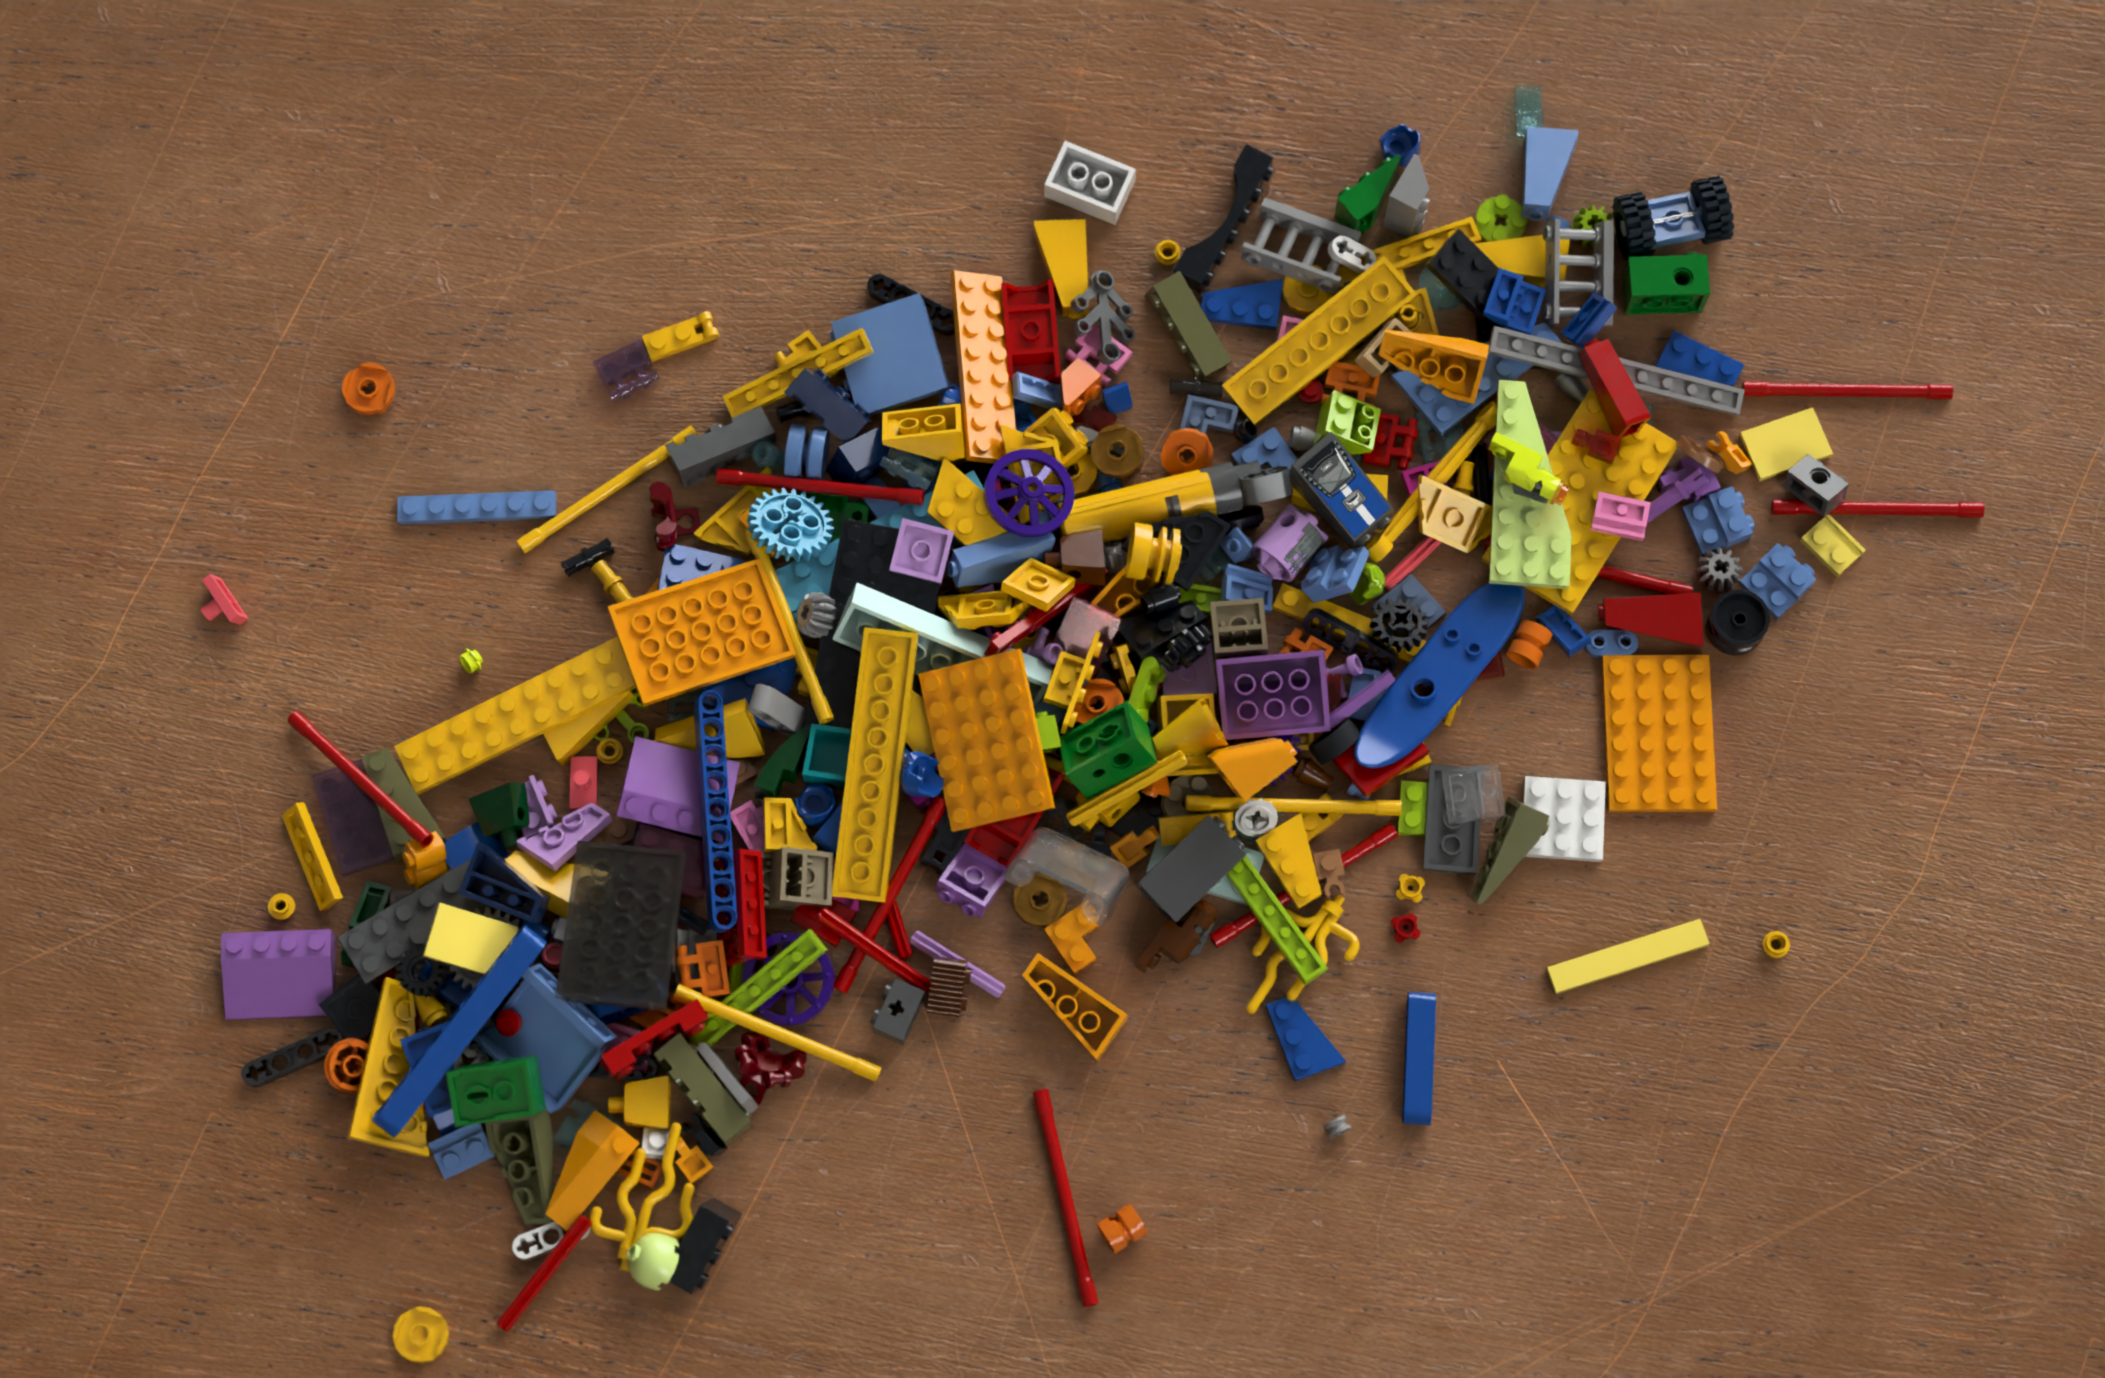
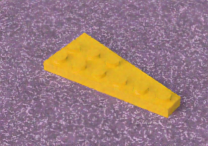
M386 977L381 988L347 1138L427 1158L430 1155L429 1146H427L426 1141L427 1125L424 1120L423 1103L394 1138L372 1122L376 1112L411 1069L400 1039L416 1034L414 994L406 991L400 985L401 981Z

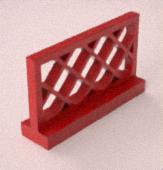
M747 849L733 851L737 921L728 931L717 933V941L723 940L724 950L725 948L728 950L725 957L727 968L751 959L761 960L767 958L762 851ZM719 860L713 863V867L717 871H720L721 868L725 870L723 861ZM722 886L715 887L717 897L722 898L723 895L726 897V890ZM718 913L716 917L718 923L723 925L725 921L728 925V917L724 913ZM734 932V933H735V937H734V940H733V942H732V944H731V942L729 941V939H730L732 933Z

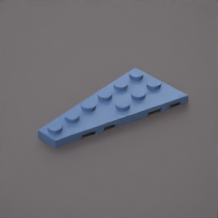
M1545 322L1533 327L1532 336L1561 343V340ZM1488 353L1474 404L1448 398L1441 393V390L1431 384H1425L1420 381L1421 378L1409 371L1403 370L1391 375V379L1435 431L1442 436L1496 395L1499 380L1514 381L1534 365Z

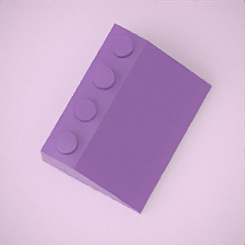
M1325 650L1216 660L1222 732L1225 740L1331 731Z
M635 736L615 815L702 837L697 752ZM706 754V759L709 763H717L718 759L716 756ZM726 759L729 804L731 808L740 762ZM708 779V787L714 791L719 790V783L715 779ZM714 805L709 807L712 816L721 817L719 807ZM718 832L711 833L712 840L723 841L721 834Z
M331 929L222 933L221 967L225 1019L243 1020L327 1016L319 1004L336 992V935Z

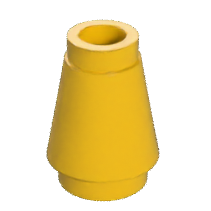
M414 994L415 1004L424 1026L431 1028L448 1021V1010L432 994L429 997Z

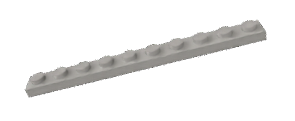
M1497 326L1492 328L1489 354L1589 379L1579 357L1583 348ZM1619 358L1638 392L1733 416L1740 415L1744 389Z

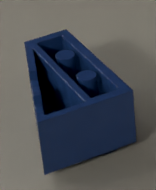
M805 368L784 393L789 397L793 395L804 405L803 409L808 413H813L827 429L844 443L857 438L871 422L867 417L869 412L859 403L854 405L848 400L850 395L838 385L835 388L829 383L830 377L822 369Z
M881 425L839 446L826 471L834 482L862 484L900 459L905 460L909 458L913 453L883 445Z
M479 842L458 892L460 895L541 924L551 899L487 844Z

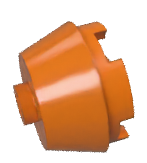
M348 1038L337 1042L328 1051L324 1062V1071L327 1080L335 1089L344 1093H358L368 1043L360 1039Z

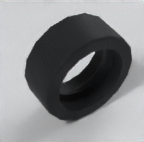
M1346 718L1336 727L1331 728V731H1325L1310 744L1309 750L1318 762L1324 765L1350 748L1360 738V732L1352 721Z

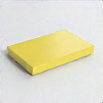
M1813 407L1742 431L1739 434L1749 460L1753 463L1752 467L1759 482L1788 472L1807 454L1818 461L1833 455Z
M439 903L423 956L484 975L516 935L518 927Z

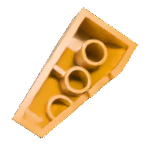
M1385 330L1378 355L1400 369L1421 378L1420 381L1425 384H1431L1441 390V393L1448 398L1474 404L1486 364L1489 345L1464 338Z
M595 1110L575 1135L545 1215L567 1232L639 1145V1142L617 1124Z

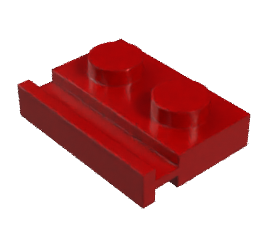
M833 899L832 906L827 908L849 924L852 923L856 916L855 911ZM808 905L797 907L793 916L789 919L790 922L805 931L812 929L818 938L837 948L842 937L817 920L819 912L826 907Z

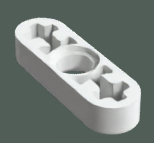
M551 1222L517 1236L513 1241L512 1249L519 1259L524 1261L532 1260L552 1252L565 1234L558 1224ZM591 1227L587 1230V1232L583 1235V1237L580 1240L586 1238L589 1235ZM551 1229L559 1232V1240L553 1245H549L544 1241L545 1233ZM535 1235H538L539 1242L544 1247L539 1250V1246L534 1245L529 1248L530 1253L528 1254L518 1250V1248L522 1247L521 1242L524 1240L528 1244L536 1242Z

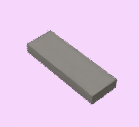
M702 1042L697 1046L696 1049L738 1102L749 1113L755 1111L758 1108V1104L718 1054L706 1042Z

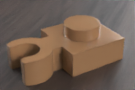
M1336 849L1313 854L1312 857L1318 881H1326L1324 887L1325 898L1330 899L1329 890L1333 887L1339 890L1340 897L1344 896L1345 887L1338 880V878L1345 877L1340 850Z

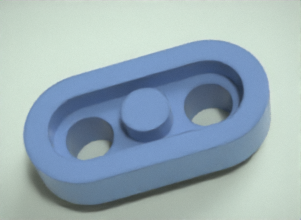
M1594 630L1588 634L1591 638L1590 644L1584 647L1586 653L1593 658H1602L1603 655H1634L1638 648V639L1633 632L1627 630ZM1600 639L1603 642V645L1597 646L1594 643V640ZM1621 640H1628L1630 645L1623 646Z

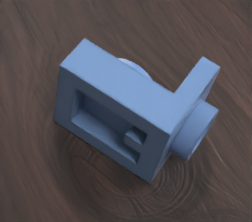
M1238 527L1233 528L1220 542L1221 547L1235 564L1254 556L1251 550L1253 547L1252 540Z

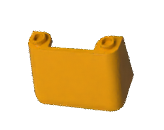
M1277 738L1227 746L1212 750L1206 755L1207 759L1236 797H1241L1245 802L1298 762L1294 757L1297 751L1287 740L1284 743L1282 739Z

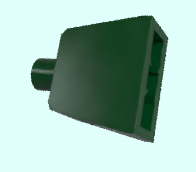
M509 782L469 798L484 836L501 837L503 849L517 847L516 841L518 838L516 831L526 828L530 824L525 783Z

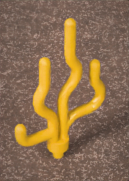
M1335 894L1332 900L1326 899L1319 911L1312 917H1302L1285 908L1297 926L1307 928L1303 935L1309 943L1315 937V950L1325 965L1328 962L1325 940L1330 932L1349 943V948L1344 954L1346 961H1353L1360 948L1357 936L1336 923L1344 912L1341 905L1345 899L1340 897L1339 894ZM1262 926L1261 936L1252 949V954L1256 957L1262 955L1271 940ZM1280 950L1269 958L1266 964L1265 979L1246 1007L1248 1014H1254L1272 988L1277 977V966L1286 959ZM1299 976L1287 992L1286 998L1289 1001L1296 1000L1305 986Z
M674 1122L670 1127L662 1158L661 1168L664 1175V1183L661 1188L645 1198L640 1209L637 1225L634 1210L628 1202V1193L638 1183L646 1157V1150L643 1148L636 1150L630 1174L620 1184L617 1191V1204L625 1218L624 1231L601 1225V1207L595 1206L591 1210V1230L602 1238L620 1242L617 1257L622 1259L620 1270L630 1272L627 1252L630 1246L635 1244L638 1239L646 1234L659 1233L673 1237L677 1241L682 1240L693 1220L690 1205L694 1193V1185L686 1183L683 1187L679 1205L682 1218L681 1227L677 1230L661 1227L647 1228L653 1206L665 1199L672 1192L675 1185L676 1176L673 1168V1159L681 1132V1125L678 1122Z

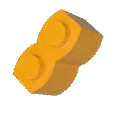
M436 831L431 833L434 836V840L426 848H422L414 840L405 843V852L402 853L406 869L403 872L409 885L413 884L416 890L447 873L445 844Z

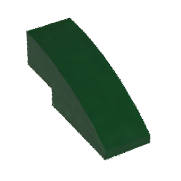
M806 725L794 733L769 758L754 784L755 798L762 800L764 797L778 798L784 781L795 784L805 760L811 726Z
M366 881L349 923V930L388 908L392 887ZM342 948L340 953L342 965L354 967Z

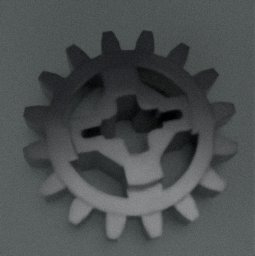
M1398 596L1396 602H1393L1389 597L1385 604L1379 602L1377 609L1373 610L1369 625L1370 628H1373L1372 637L1379 636L1377 644H1388V651L1392 647H1396L1397 653H1400L1402 647H1405L1410 652L1413 645L1419 647L1422 639H1425L1426 630L1429 625L1428 621H1424L1427 614L1426 612L1419 613L1420 605L1417 604L1413 607L1411 599H1408L1405 603L1402 602L1401 596Z
M1202 624L1198 628L1197 626L1194 627L1192 631L1188 628L1183 630L1180 635L1167 645L1169 651L1164 654L1165 656L1161 659V664L1171 673L1175 670L1178 671L1182 666L1185 669L1191 667L1194 662L1206 653L1205 646L1209 644L1213 634Z

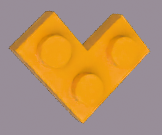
M1088 899L1044 928L1045 934L1074 975L1097 960L1083 937L1104 924V921Z

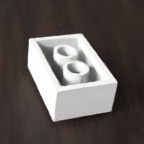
M1064 141L1044 184V197L1115 225L1135 183L1136 169Z

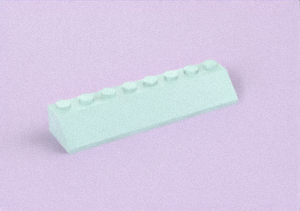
M856 583L846 603L832 638L834 641L861 651L864 627L918 633L914 674L916 675L986 657L984 652L990 645L988 643L990 638L966 628L958 629L950 621L859 583ZM1011 647V648H1009L1008 650H1006L1005 652L1011 651V650H1015V649ZM1022 652L1032 702L1035 708L1048 688L1053 665Z

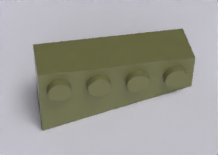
M1180 271L1153 285L1145 294L1162 319L1165 327L1175 339L1179 351L1182 354L1184 353L1188 359L1189 368L1194 376L1198 375L1202 380L1227 366L1232 361Z
M387 748L361 757L367 776L430 833L436 831L443 842L447 841ZM377 804L393 856L398 863L404 861L402 853L405 852V843L413 839L406 833L404 828Z
M678 1033L658 1049L654 1056L662 1069L727 1147L752 1127L749 1120L752 1115L742 1105L738 1106L732 1099L734 1095L725 1084L721 1085L715 1078L717 1074L708 1063L704 1064L699 1058L700 1053L691 1041L687 1043L683 1036Z

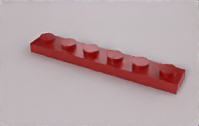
M1105 568V577H1106V575H1107L1108 572H1109L1106 568ZM1075 583L1074 587L1047 612L1035 606L1032 607L1025 614L1024 619L1020 621L1017 618L1012 624L1008 625L1007 631L1003 634L1000 631L995 633L988 640L990 645L984 652V655L987 657L1005 652L1099 585Z

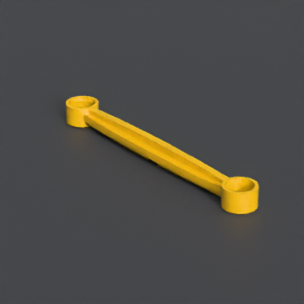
M1494 401L1487 404L1475 417L1476 422L1426 476L1427 478L1441 484L1446 483L1484 434L1496 426L1497 404ZM1418 487L1385 529L1365 546L1370 552L1368 557L1374 563L1379 562L1390 552L1395 539L1419 514Z

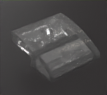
M1498 764L1469 766L1441 771L1449 824L1454 825L1474 820L1483 822L1506 817Z

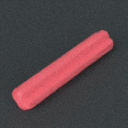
M1429 536L1425 537L1385 576L1384 588L1388 591L1393 589L1442 542Z

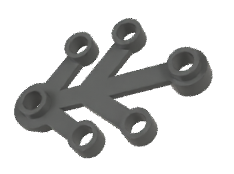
M1098 270L1092 273L1089 278L1090 287L1082 295L1076 296L1071 301V308L1077 313L1083 312L1088 307V302L1096 295L1098 304L1084 319H1079L1073 324V332L1077 336L1083 337L1099 319L1101 347L1098 349L1097 358L1102 364L1111 365L1120 358L1121 352L1118 345L1112 342L1110 323L1118 331V340L1122 344L1130 343L1135 338V332L1123 321L1132 316L1133 309L1113 289V276L1108 271ZM1108 299L1115 305V312L1108 305Z

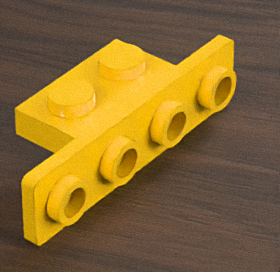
M1098 631L1095 632L1086 659L1063 651L1060 652L1043 702L1067 710L1060 732L1062 734H1066L1068 727L1073 728L1078 716V713L1074 712L1077 703L1082 705L1087 690L1082 688L1084 681L1091 680L1095 668L1094 665H1091L1093 656L1098 658L1103 642L1099 641L1101 633Z

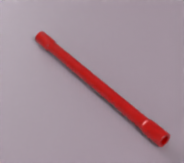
M1742 382V389L1745 390L1743 397H1888L1952 400L1953 398L1952 384L1891 385Z
M718 468L716 474L717 484L734 486L747 485L775 489L785 488V490H792L794 488L796 491L897 501L898 503L923 505L925 497L923 489L891 488L749 473Z
M1772 499L1771 502L1772 515L1819 514L1803 501L1796 499ZM1843 501L1829 514L1983 518L1985 507L1983 502Z
M1491 535L1486 538L1484 550H1487L1490 546ZM1603 565L1596 576L1666 595L1692 593L1694 588L1692 585L1672 580L1667 581Z
M295 711L288 717V724L320 750L404 828L406 833L422 848L428 847L433 842L434 836L423 825L406 813L326 739L303 714Z
M938 796L934 797L930 803L919 829L888 884L886 902L878 903L863 931V934L873 941L934 827L939 823L946 810L945 800ZM855 946L848 961L843 965L834 982V988L847 994L866 953Z
M1388 823L1372 833L1364 841L1341 854L1343 868L1398 837L1395 827ZM1286 890L1275 895L1282 906L1292 901ZM1249 911L1235 921L1229 922L1214 931L1209 937L1218 949L1259 921L1252 911Z
M1037 1090L1032 1094L1053 1172L1078 1278L1077 1285L1082 1306H1094L1099 1304L1087 1261L1053 1117L1054 1111L1049 1090Z

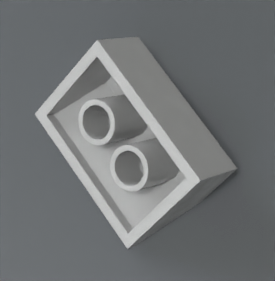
M1416 154L1411 158L1389 196L1383 225L1405 238L1412 237L1414 233L1419 234L1426 222L1424 219L1428 213L1426 209L1431 201L1427 199L1429 186L1420 158Z

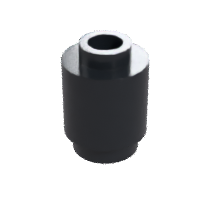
M1161 583L1146 589L1143 594H1140L1143 610L1146 614L1153 613L1154 615L1178 606L1179 599H1181V593L1176 584L1167 585Z

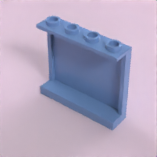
M920 293L831 322L833 331L829 332L832 342L862 327L873 348V354L840 369L845 370L847 378L843 379L846 392L852 394L854 401L852 403L854 405L857 403L862 405L869 412L867 417L936 394H940L943 398L945 392L950 389L927 309Z
M539 963L529 967L522 975L524 978L523 982L501 1009V1011L511 1009L520 1014L522 1018L520 1031L514 1036L505 1037L498 1032L496 1025H494L473 1040L479 1045L483 1053L491 1056L495 1061L537 1054L546 1110L551 1114L566 1105L600 1061L601 1055L606 1053L617 1039V1036Z

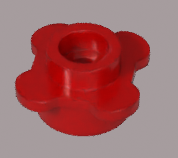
M1409 913L1400 918L1397 916L1392 918L1390 924L1395 930V941L1402 943L1405 939L1412 938L1416 940L1420 937V930L1417 929L1416 923L1417 917L1414 914ZM1403 926H1407L1408 930H1404Z

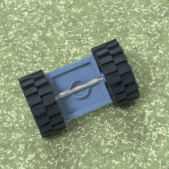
M1720 176L1695 180L1691 182L1689 192L1652 200H1646V196L1642 192L1615 197L1613 199L1614 204H1612L1614 211L1612 216L1616 224L1615 235L1618 238V245L1621 248V254L1624 256V259L1652 256L1658 247L1700 239L1703 244L1731 239L1734 233L1732 230L1734 229V223L1732 222L1734 216L1731 211L1732 203L1729 201L1730 195L1727 192L1724 180Z

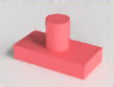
M209 574L202 579L214 599L201 608V612L209 621H212L222 612H224L230 622L242 625L249 619L221 577Z
M597 756L571 757L570 811H576L590 803L598 806L599 759Z

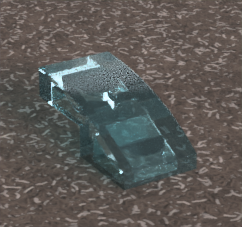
M1541 86L1515 87L1517 136H1525L1527 127L1543 128Z

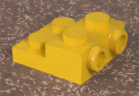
M1052 407L1025 430L1041 438L1047 437L1057 440L1064 467H1070L1089 451L1086 446L1089 442L1087 437L1080 430H1074L1071 426L1074 420L1066 410L1060 411Z

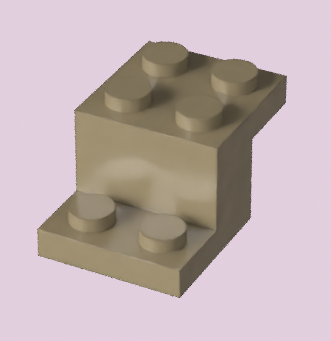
M1263 598L1210 602L1213 634L1211 645L1217 691L1219 690L1217 659L1268 654Z
M781 847L773 853L762 852L764 908L792 911L801 905L826 908L832 906L834 853Z

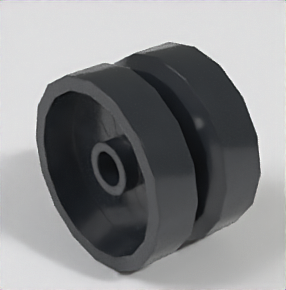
M1744 589L1731 590L1721 595L1710 611L1706 622L1707 636L1712 645L1722 653L1732 656L1745 655L1753 651L1766 634L1770 623L1769 609L1764 600L1755 593Z

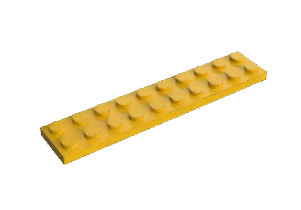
M864 627L832 884V896L886 902L918 633Z
M615 637L394 747L413 789L419 795L635 689L636 686L618 637Z

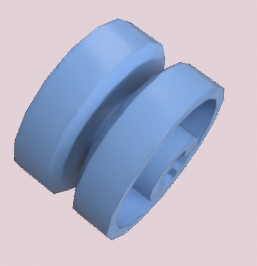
M791 423L785 447L784 476L802 478L806 466V479L824 480L829 453V429L815 426L811 431L808 441L807 426L805 424Z

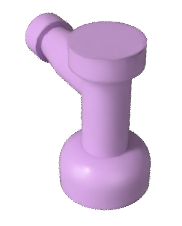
M1039 627L1034 645L1026 646L1023 652L1035 658L1044 659L1048 664L1056 665L1059 654L1063 651L1062 647L1057 643H1050L1044 648L1049 630Z
M1356 654L1348 656L1342 665L1331 669L1326 667L1327 683H1333L1339 700L1349 696L1341 676L1348 673L1352 676H1358L1363 673L1361 661Z

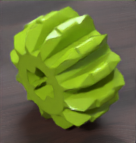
M1593 204L1590 205L1589 211L1582 207L1579 214L1574 215L1572 220L1574 224H1572L1571 229L1593 230L1592 225L1602 221H1610L1612 219V212L1604 214V206L1600 207L1599 210H1595ZM1583 240V248L1586 247L1588 243H1590L1591 247L1594 250V243L1592 242V240Z

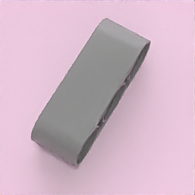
M756 684L748 706V711L784 735L791 737L804 727L807 710L773 687Z

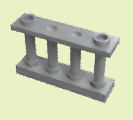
M1264 198L1259 217L1264 223L1254 245L1244 242L1241 260L1246 261L1251 266H1259L1315 286L1323 292L1337 294L1340 288L1341 277L1337 276L1336 273L1340 263L1331 259L1326 271L1312 267V264L1322 243L1330 244L1338 236H1346L1359 243L1361 232ZM1274 225L1288 229L1278 254L1263 249ZM1298 234L1312 238L1302 263L1287 258ZM1339 244L1338 252L1342 254L1344 252L1343 245Z
M1560 219L1547 221L1543 228V240L1546 241L1545 304L1542 307V317L1545 319L1547 326L1559 324V317L1573 318L1581 309V307H1559V291L1592 292V294L1594 292L1613 303L1614 221L1596 223L1593 230L1560 229ZM1560 239L1592 240L1594 243V254L1592 256L1560 255ZM1560 265L1592 266L1594 269V280L1592 282L1559 281ZM1613 314L1602 328L1613 325Z

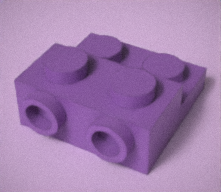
M964 843L939 878L935 892L938 893V897L943 902L948 904L954 902L961 906V910L965 915L969 917L976 915L982 918L993 902L996 893L1009 876L1011 869Z

